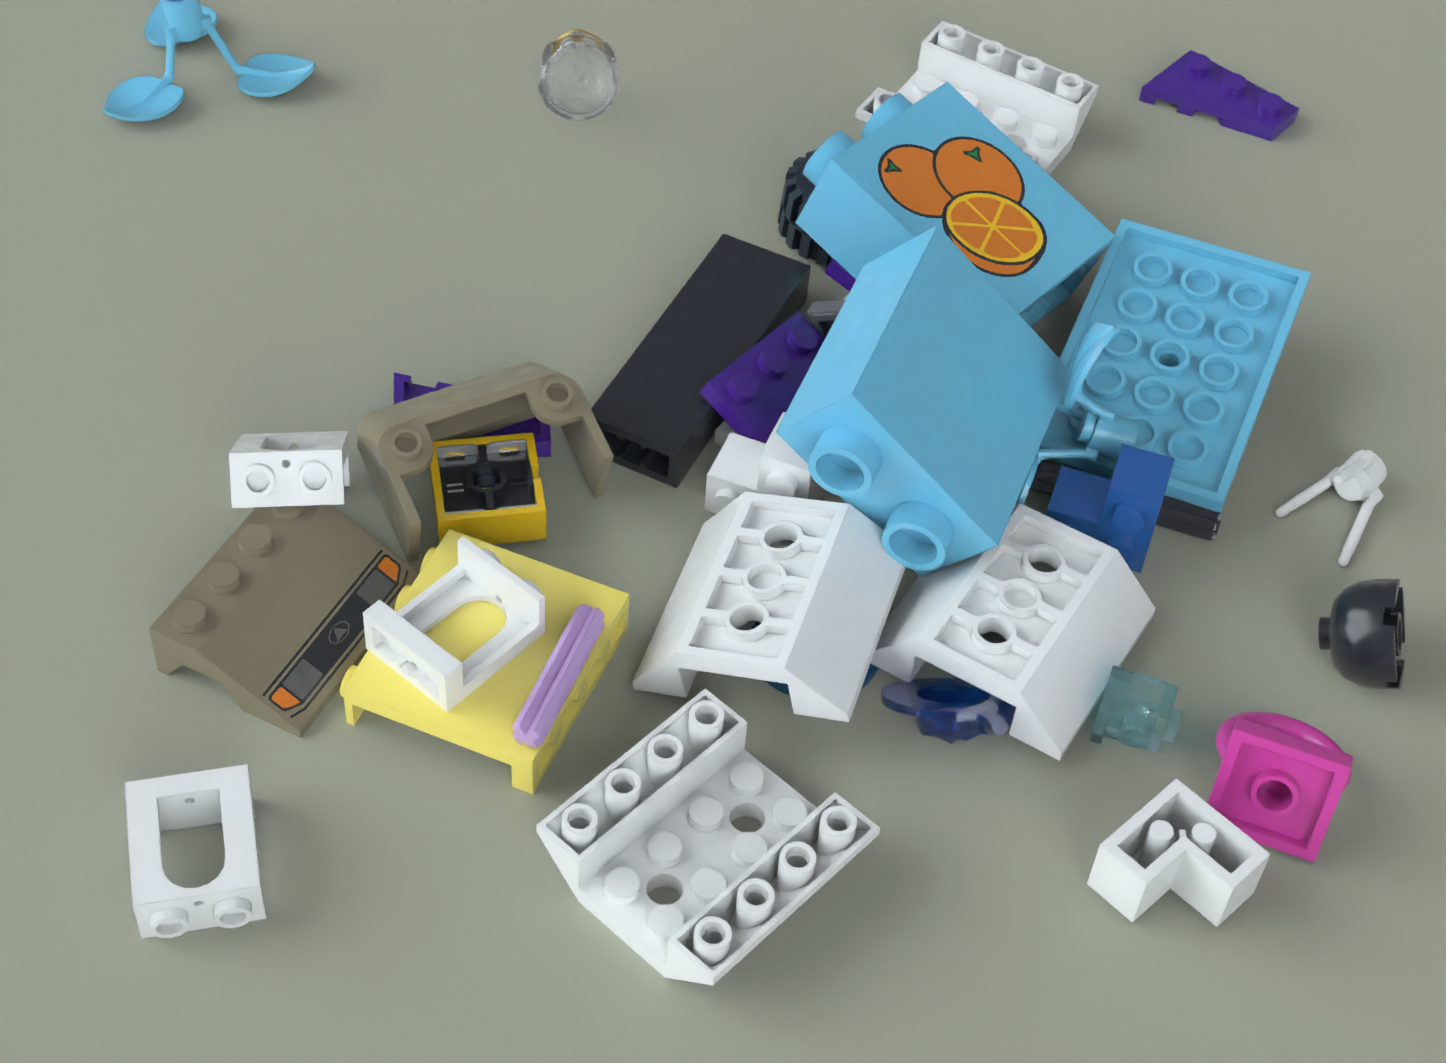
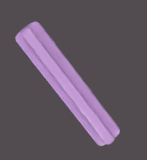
M582 604L575 609L513 724V738L519 744H526L531 748H537L546 739L604 628V613L599 608H591L587 604Z

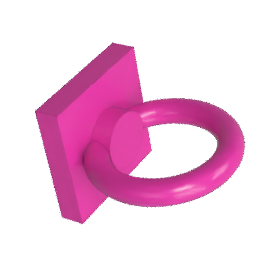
M1244 712L1228 718L1221 724L1216 734V747L1222 761L1207 803L1256 843L1314 863L1341 793L1350 783L1353 756L1346 754L1334 740L1322 731L1289 716L1270 712Z

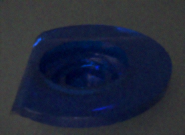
M958 678L913 679L911 682L900 681L885 686L881 691L882 704L891 710L914 716L918 729L923 736L937 737L950 744L958 740L967 741L981 734L1002 736L1008 730L1016 710L1015 706Z

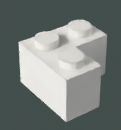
M782 412L767 443L732 432L729 433L707 473L704 510L718 513L745 491L823 501L825 489L812 478L808 464L776 433L786 412Z
M1176 778L1100 844L1087 885L1132 923L1169 889H1172L1212 924L1218 927L1254 893L1271 854Z

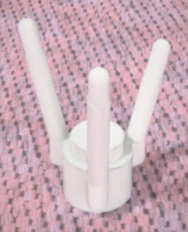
M1356 451L1341 467H1335L1326 477L1277 508L1275 514L1278 517H1283L1331 486H1335L1337 493L1348 501L1361 500L1363 502L1362 507L1338 559V563L1341 566H1346L1358 545L1374 507L1383 498V494L1378 487L1386 478V466L1383 460L1372 451Z

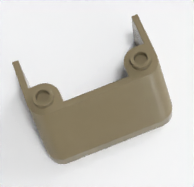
M524 362L372 411L362 418L357 429V447L408 563L417 560L419 557L421 520L403 479L418 475L428 468L433 458V441L474 438L536 417L545 424L561 426L594 497L604 495L614 455L580 386L573 379L541 364Z

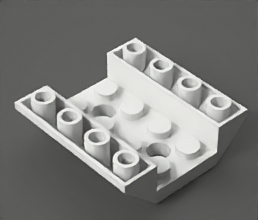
M942 21L922 41L917 72L897 93H901L914 104L948 82L1050 175L1071 150L1097 95L1099 85L1082 79L1077 74L1068 73L1048 65L1038 58L1007 48L997 41L988 40L966 31L958 25ZM878 87L856 110L855 118L866 124L873 113L896 93Z
M745 491L703 524L632 681L634 690L687 697L698 671L788 684L794 714L849 722L905 566L895 561L884 550L881 541L884 530L848 503ZM782 540L794 541L790 546L773 548L781 543ZM751 620L761 622L759 626L751 630L736 629Z
M1019 503L1015 504L997 547L918 577L887 618L871 664L910 684L927 661L1016 707L1009 735L1060 761L1154 616L1156 608L1117 549ZM1044 562L1051 565L1056 571L1041 572L1031 565ZM989 631L996 632L1002 635L1006 642L991 643L983 639L980 634H985Z
M707 689L702 690L536 825V832L578 902L662 976L713 986L879 835L880 827L836 792L820 806H814L745 750L748 722ZM747 816L758 820L762 827L755 832H741L734 828L731 822L738 817ZM669 887L677 891L680 899L670 905H660L652 901L648 894L655 888Z

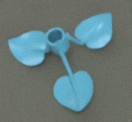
M160 0L151 13L144 32L149 43L157 46H166L165 75L161 80L153 76H140L122 82L108 95L106 106L102 109L110 117L131 122L158 119L174 111L184 98L183 89L179 86L171 85L174 81L175 44L180 41H194L207 34L210 35L234 73L241 75L237 81L238 87L247 95L272 97L288 92L311 75L316 65L315 62L283 54L253 56L246 62V66L241 65L236 61L215 29L218 18L212 9L201 5L199 0Z
M1094 322L1090 325L1074 359L1065 403L1059 401L1055 409L1081 421L1076 440L1084 442V448L1039 449L1016 504L1021 503L1024 505L1037 466L1043 459L1085 458L1095 462L1098 453L1118 460L1122 444L1134 446L1139 423L1115 415L1114 411L1101 407L1082 393L1083 382L1089 370L1108 342L1116 333L1121 331L1118 327ZM1075 401L1088 410L1083 412L1074 408Z

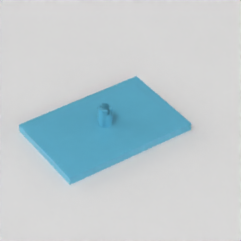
M1121 218L1114 234L1116 237L1109 245L1059 359L1071 371L1079 345L1092 323L1099 322L1118 327L1121 331L1116 333L1108 342L1089 370L1083 382L1082 393L1101 407L1114 411L1115 415L1139 423V430L1133 447L1175 458L1165 496L1221 513L1307 289L1311 272ZM1070 376L1059 399L1063 403H1065ZM1075 401L1074 408L1083 412L1088 410ZM1055 410L1039 449L1084 448V442L1076 440L1081 421ZM1098 453L1095 462L1085 458H1049L1112 478L1117 459Z

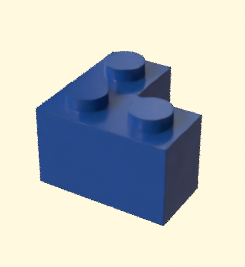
M1122 444L1112 479L1061 465L1046 516L1117 549L1130 570L1141 573L1175 458Z

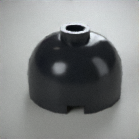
M1400 579L1359 581L1345 588L1336 597L1330 617H1320L1318 637L1320 650H1330L1334 667L1345 679L1359 686L1376 689H1401L1405 660H1396V656L1401 655L1402 643H1405V606L1403 588L1399 587Z

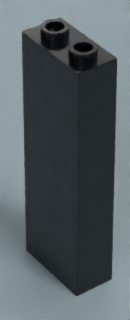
M723 233L591 408L614 455L612 462L677 488L715 434V430L724 421L720 414L699 392L711 379L802 309L807 301L811 266Z

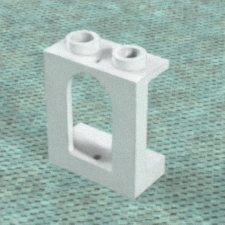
M349 432L241 434L229 452L232 508L345 504L344 486H350ZM291 444H297L298 449H292Z
M464 536L457 540L458 565L400 610L395 612L384 602L378 600L363 612L366 649L446 712L450 711L545 633V596L532 581L519 578L503 566L493 552L488 549H480ZM485 601L498 606L505 613V626L497 635L462 663L425 635V633L453 611L468 602Z
M248 764L125 782L132 906L141 939L154 936L174 938L184 934L186 931L218 926L237 928L247 924L249 921L266 919L254 818H256ZM222 823L225 863L219 876L209 884L197 888H183L173 884L163 871L160 832Z

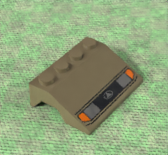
M333 505L256 507L149 628L158 671L168 675L183 665L216 680L224 686L243 711L301 738L338 692L347 670L352 665L358 666L368 651L366 649L363 612L378 600H381L394 610L397 597L405 585L411 586L419 573Z

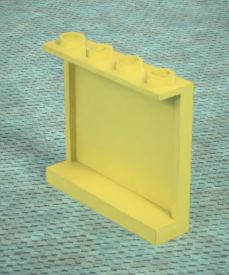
M449 529L437 548L431 547L426 552L419 575L411 586L405 585L397 597L394 611L400 610L458 565L457 540L464 536L480 549H488L493 552L503 566L519 578L532 581L545 596V633L448 712L439 707L368 650L358 666L352 665L347 670L341 683L340 696L344 698L346 722L354 726L364 710H368L511 765L512 787L534 794L628 630L629 594ZM468 602L453 611L425 633V635L462 663L502 630L506 623V616L498 606L490 602ZM582 604H587L591 608H599L604 613V628L546 739L537 748H531L526 744H519L513 738V724L575 609Z

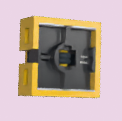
M533 433L433 441V458L429 465L438 543L441 542L449 529L489 544L547 539L546 505L541 478H539V464Z

